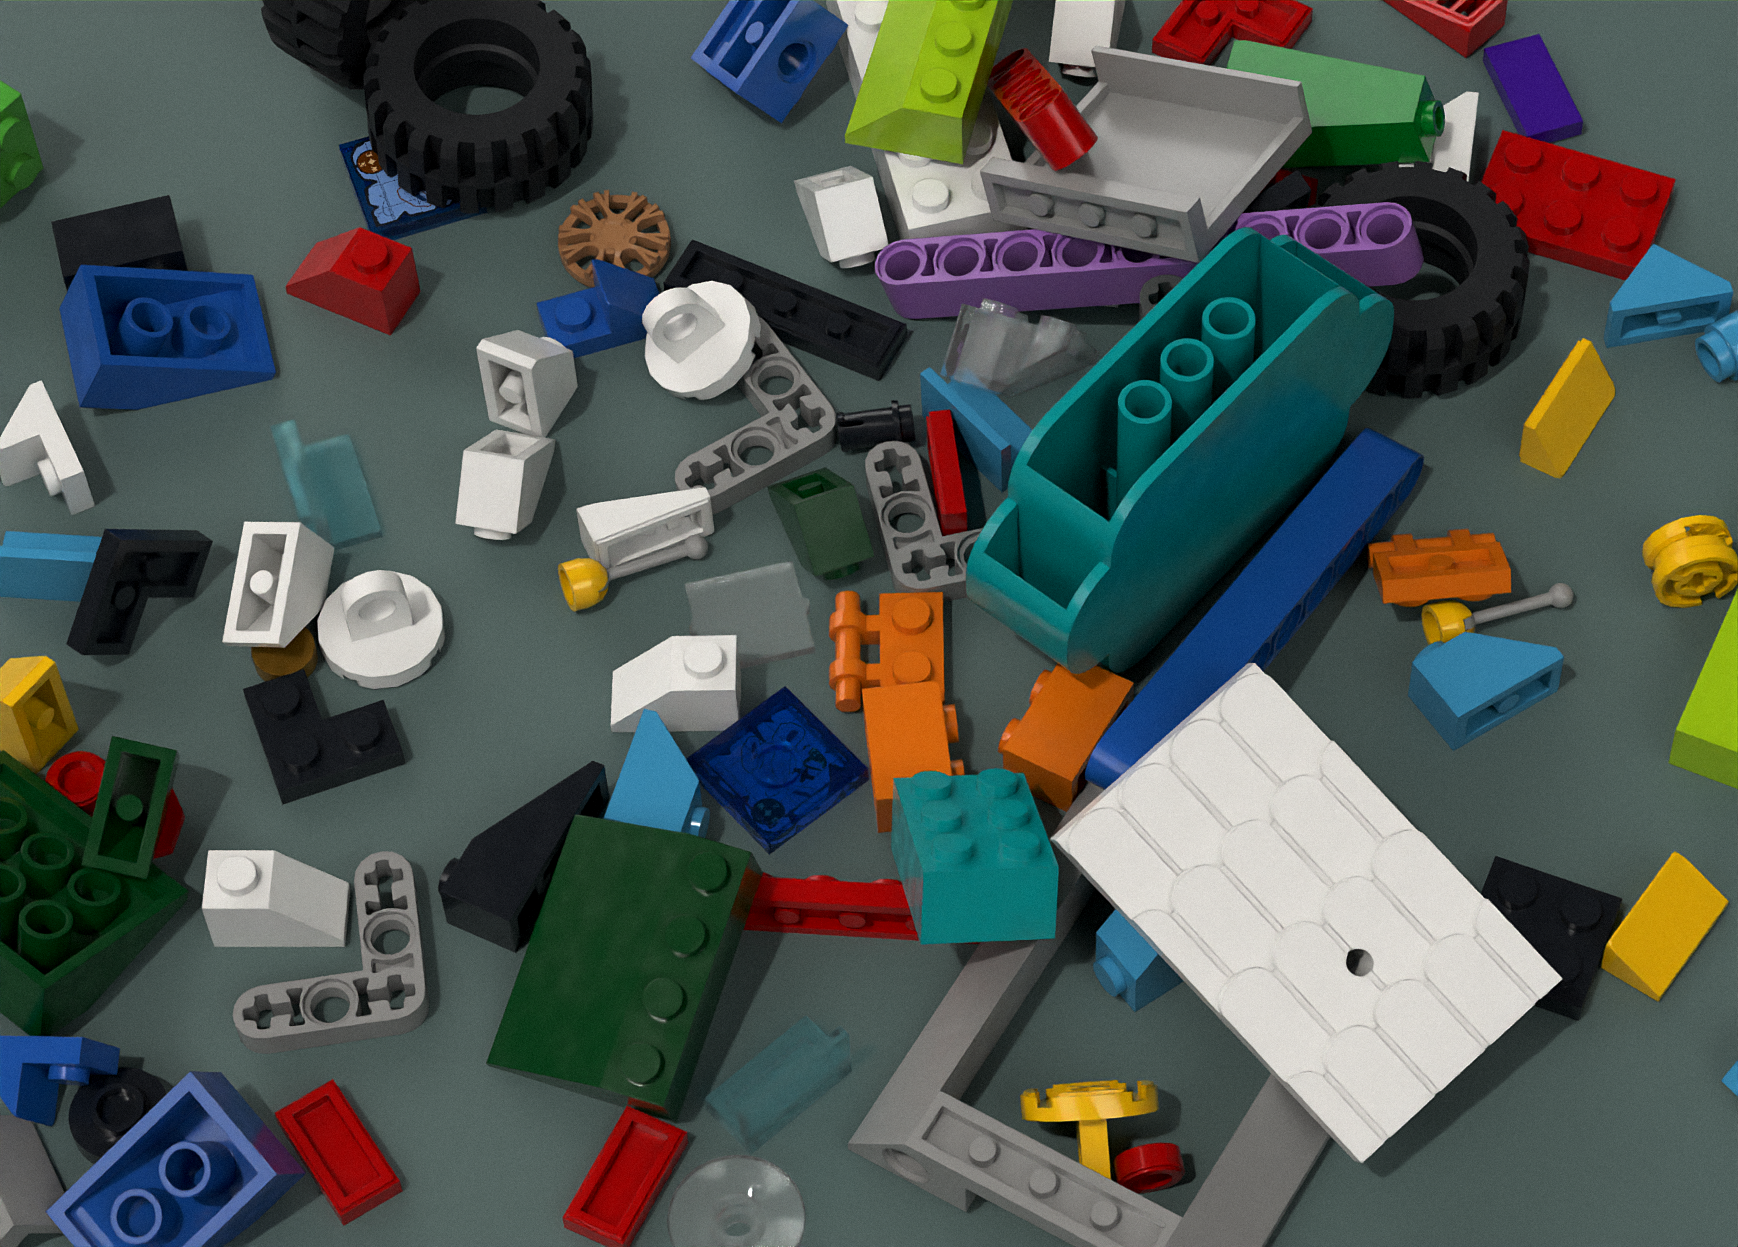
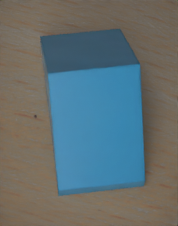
M1653 244L1610 301L1603 338L1606 348L1704 332L1706 326L1729 315L1733 296L1731 283Z

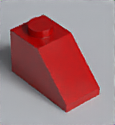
M361 227L317 242L285 286L286 292L289 295L390 336L421 292L413 249Z

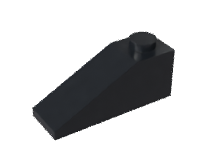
M591 761L474 837L460 859L453 858L449 861L443 870L438 885V892L441 895L448 924L514 953L517 952L540 914L575 814L598 818L610 799L605 765Z

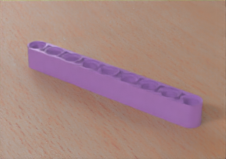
M1389 202L1242 213L1206 254L1207 256L1232 232L1243 227H1250L1269 240L1279 235L1292 237L1367 287L1404 283L1415 277L1424 261L1422 248L1411 214L1405 207ZM1031 229L895 241L884 247L878 254L875 261V273L897 314L904 318L922 319L1139 303L1140 291L1148 280L1159 275H1176L1184 278L1198 263Z

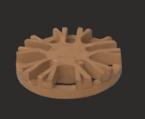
M604 190V194L599 192L593 193L594 199L585 202L582 198L578 201L577 206L573 204L570 207V215L566 218L563 225L559 226L558 248L564 268L578 282L591 288L595 287L592 264L584 270L576 263L582 258L591 255L595 259L625 268L624 265L633 259H637L644 267L636 272L652 278L665 265L671 250L669 226L663 211L659 210V206L656 203L654 205L648 203L646 196H638V193L632 191L631 196L610 195L609 190ZM610 209L625 210L620 214H615ZM601 211L604 218L598 220L594 213ZM640 213L641 215L634 222H632V220ZM582 221L591 226L587 229L576 228ZM653 225L659 230V233H641L642 230ZM648 249L658 250V252L655 253V252L650 251V250H648Z

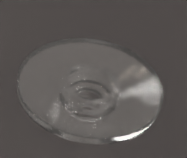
M749 1155L722 1156L709 1160L693 1169L675 1189L667 1213L668 1233L673 1247H799L806 1223L803 1198L792 1178L770 1161ZM741 1222L750 1227V1231L742 1236H729L726 1233V1229L733 1223Z

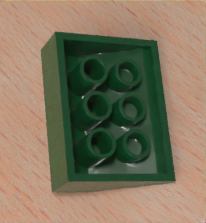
M3 750L0 752V1013L29 1036H51L86 1012L184 905L188 900L189 891L153 863L147 879L81 865L92 817Z
M575 814L486 1064L490 1067L623 1108L629 1106L652 1117L677 1124L763 874L752 852L689 833Z

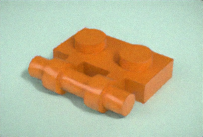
M1468 528L1448 530L1447 537L1413 539L1412 534L1408 533L1392 535L1389 542L1367 543L1369 569L1373 568V576L1383 604L1394 603L1403 607H1416L1433 599L1457 597L1465 601H1482L1490 598L1493 594L1511 593V568L1500 542H1496L1494 533L1470 534Z
M839 592L835 597V612L829 617V637L835 642V660L829 666V685L835 691L836 708L842 712L859 710L861 707L862 689L936 680L940 682L942 704L945 705L943 592L879 593V615H865L861 612V597L857 592ZM880 644V663L866 664L861 660V645Z

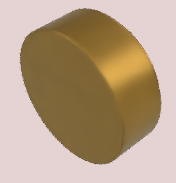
M306 627L285 648L251 647L255 669L264 681H269L304 669L308 678L313 673L318 661L313 636Z

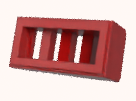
M1383 0L1465 58L1471 55L1505 25L1508 0H1449L1453 4L1446 8L1442 5L1448 0ZM1463 11H1465V12L1468 13L1469 15H1468V16H1465V15H1462L1461 13H1462Z

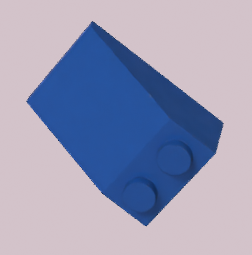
M80 265L59 308L79 407L140 410L272 380L276 373L254 276L250 274Z
M190 1071L73 1184L46 1213L74 1247H223L256 1222L306 1172L222 1072Z

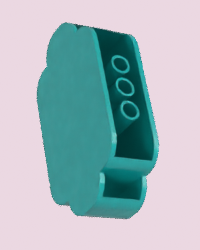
M1243 227L1229 234L1083 376L1034 427L1013 464L1008 481V497L990 517L970 553L966 568V593L968 599L1073 674L1084 673L1099 662L1116 673L1126 671L1136 665L1308 490L1323 472L1344 435L1351 405L1366 389L1387 352L1394 322V306L1392 302L1288 235H1279L1269 240L1250 227Z

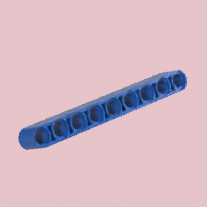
M1369 427L1365 428L1102 736L1088 761L1085 779L1103 790L1107 789L1247 663H1255L1264 672L1365 550L1367 543L1374 539L1407 499L1421 474L1425 459L1424 455Z

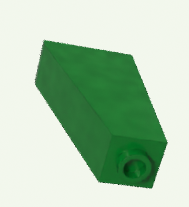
M1247 40L1234 41L1226 69L1302 82L1312 133L1282 168L1367 165L1398 161V163L1430 162L1435 139L1442 136L1444 132L1445 112L1442 102L1435 100L1426 76Z

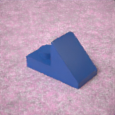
M599 259L591 260L595 287L537 303L538 316L545 337L552 338L560 342L566 349L572 350L573 358L646 339L648 332L642 324V315L646 306L654 297L659 295L654 278Z
M0 1036V1097L10 1112L17 1118L52 1126L55 1121L59 1084L85 1086L89 1085L90 1074L117 1075L120 1048L85 1037Z

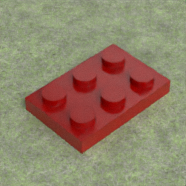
M1502 130L1481 182L1496 193V204L1504 201L1517 216V226L1525 232L1529 253L1626 281L1656 240L1674 192L1676 179Z

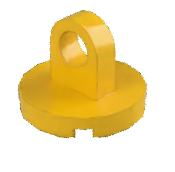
M1118 1080L1055 1084L1053 1088L1045 1089L1046 1099L1040 1100L1037 1089L1030 1088L1023 1091V1094L1020 1095L1022 1119L1038 1122L1076 1121L1079 1163L1111 1180L1106 1119L1156 1112L1159 1109L1158 1088L1153 1081L1149 1080L1137 1081L1138 1093H1133V1091L1127 1092L1126 1083H1119Z

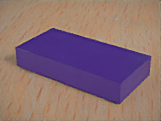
M1540 34L1484 48L1483 63L1519 135L1551 143L1582 134L1583 119Z

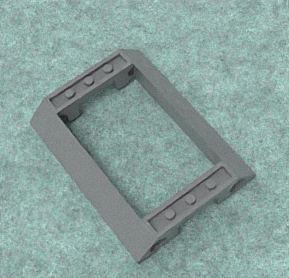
M1087 781L1051 837L1104 790ZM1049 838L1059 865L1055 939L991 941L979 944L850 1139L848 1150L965 1212L975 1197L979 1195L1075 1247H1265L1331 1137L1272 1074L1268 1077L1183 1217L959 1101L1096 891L1093 884ZM1353 950L1348 953L1346 959L1349 971L1354 967L1356 961Z

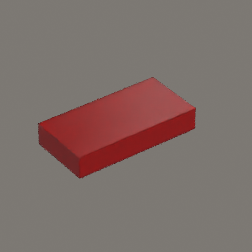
M951 410L931 411L929 416H926L927 450L940 531L942 536L966 532L967 510Z
M333 1079L274 1113L279 1127L343 1226L403 1191L400 1180Z
M626 1106L563 1215L564 1228L606 1247H630L689 1143L687 1132Z

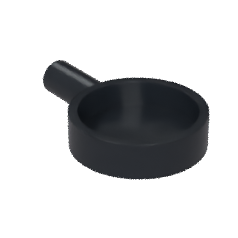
M119 1067L117 1075L90 1074L89 1085L81 1086L75 1094L70 1105L68 1117L71 1133L81 1154L92 1164H95L167 1094L163 1085L151 1074L136 1068Z

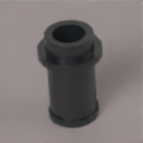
M892 400V407L848 413L837 412L842 452L875 447L886 441H900L903 443L916 441L911 404L899 406L898 400Z

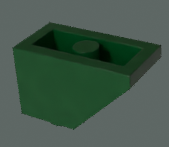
M824 467L767 487L771 501L801 566L815 577L822 575L824 580H833L848 576L860 569L858 562L874 557L854 485Z
M112 736L81 865L142 879L148 878L165 821L180 755L177 750Z

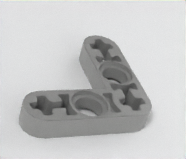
M759 316L761 324L760 340L755 336L754 342L758 361L754 364L752 362L748 371L739 379L736 385L761 417L691 454L680 462L675 471L676 491L702 488V485L693 487V481L700 478L706 484L714 482V488L707 490L711 499L712 515L723 511L824 456L834 447L837 441L836 413L832 405L770 326ZM772 376H782L788 378L793 383L791 389L780 395L765 393L760 389V385L764 380ZM800 407L801 416L811 427L819 425L820 430L812 433L806 427L799 429L798 416L795 410ZM752 446L766 447L774 454L767 463L762 465H749L740 459L741 453ZM729 463L730 469L723 470V464Z
M886 441L876 445L869 451L865 459L866 487L896 593L943 592V602L967 598V564L965 561L970 556L983 528L942 536L921 459L917 451L909 444L900 441ZM896 466L897 471L902 474L903 491L893 494L890 475L885 471L886 467ZM911 512L919 515L924 520L923 526L912 533L896 531L890 525L891 520L901 513ZM955 559V576H949V565H946V560ZM924 567L925 572L930 574V579L918 581V577L912 572V569Z
M386 851L371 854L360 862L355 871L354 885L363 970L260 985L248 989L238 998L233 1009V1020L240 1041L247 1049L256 1053L271 1054L386 1037L413 1031L424 1022L429 1011V995L418 894L411 865L402 855ZM392 876L393 883L391 889L394 908L383 909L378 890L379 878ZM391 929L401 930L410 937L407 946L402 951L392 955L382 954L373 947L376 938L383 932ZM404 990L406 996L404 1008L391 1010L389 1003L392 998L391 992ZM368 994V1005L371 1015L363 1016L358 995ZM329 997H340L350 1004L346 1015L332 1023H324L313 1016L317 1004ZM299 1004L304 1025L295 1026L293 1019L295 1015L292 1005ZM272 1010L274 1017L270 1021L271 1027L258 1029L256 1022L259 1021V1012Z

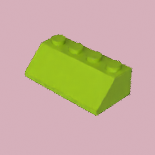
M889 0L845 133V143L963 164L1013 0Z

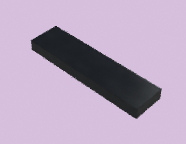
M693 239L663 282L664 291L673 288H687L692 284L708 281L731 285L755 307L757 316L770 326L782 343L877 381H880L907 338V324Z

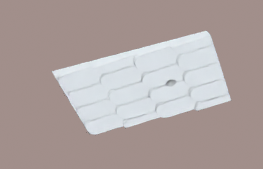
M1247 663L1050 838L1057 848L1354 1161L1363 1163L1385 1143V1140L1394 1135L1432 1100L1439 1091L1444 1089L1481 1055L1489 1045L1494 1043L1531 1009L1539 999L1544 997L1563 979L1490 900L1485 899L1427 836L1418 831L1335 741H1331L1273 678L1266 675L1255 663ZM1353 950L1356 961L1354 967L1349 971L1346 959L1348 953Z

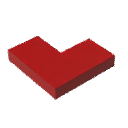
M1182 0L1152 39V53L1164 58L1210 66L1232 37L1237 40H1247L1292 49L1312 22L1313 8L1296 0Z

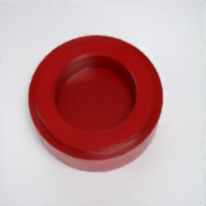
M71 752L63 755L51 765L45 782L84 812L90 814L95 809L106 762L91 752Z
M1151 1143L1137 1146L1120 1153L1113 1160L1117 1183L1137 1194L1168 1188L1178 1183L1185 1174L1180 1147L1172 1143Z

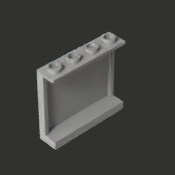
M1095 46L1091 52L1099 82L1076 107L1096 133L1098 140L1081 158L1057 171L1050 168L1037 150L1024 163L992 157L980 170V175L993 221L1200 263L1312 133L1302 82Z

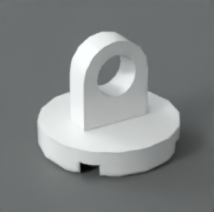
M715 281L692 284L687 288L666 290L653 298L646 306L642 315V324L648 332L646 335L644 357L650 375L674 397L685 399L684 397H696L698 400L714 398L733 387L752 364L756 354L751 350L755 342V336L760 340L761 324L755 307L731 285Z
M370 571L342 583L325 600L317 620L318 641L321 653L331 670L343 679L344 675L349 679L357 680L358 686L371 689L398 687L421 676L432 665L431 659L436 655L438 648L441 651L445 641L442 608L431 588L411 575L393 571Z

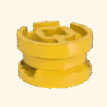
M1707 515L1680 518L1654 531L1643 543L1642 556L1645 565L1649 569L1654 570L1651 583L1660 603L1669 607L1679 608L1702 605L1701 596L1715 592L1716 597L1721 598L1738 584V556L1735 550L1732 549L1733 540L1724 520Z

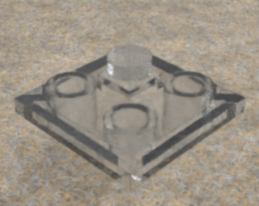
M983 298L980 308L962 303L940 375L951 382L1011 399L1096 364L1099 351L1085 342L1087 333L1077 330V326L1044 315H1041L1038 325L1028 323L1029 316L1019 313L1017 308Z

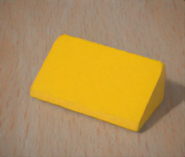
M1582 338L1581 341L1578 340L1523 426L1519 452L1520 462L1554 478H1561L1565 475L1615 397L1614 384L1591 341Z
M1674 851L1607 942L1601 968L1659 1002L1726 909L1729 901L1685 857Z

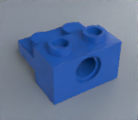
M729 0L691 56V59L735 93L782 123L793 106L799 101L803 91L825 59L832 53L838 40L849 25L814 0Z

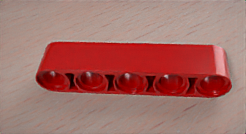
M1027 48L1014 51L993 66L987 86L1052 170L1057 171L1069 166L1094 146L1098 140L1096 133L1063 88Z

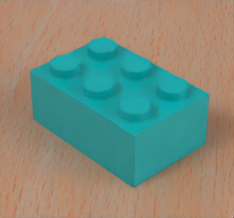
M992 768L983 770L978 775L948 776L942 772L923 771L915 774L913 777L893 778L891 850L921 945L1055 939L1059 865L1024 773H1013L1006 769Z

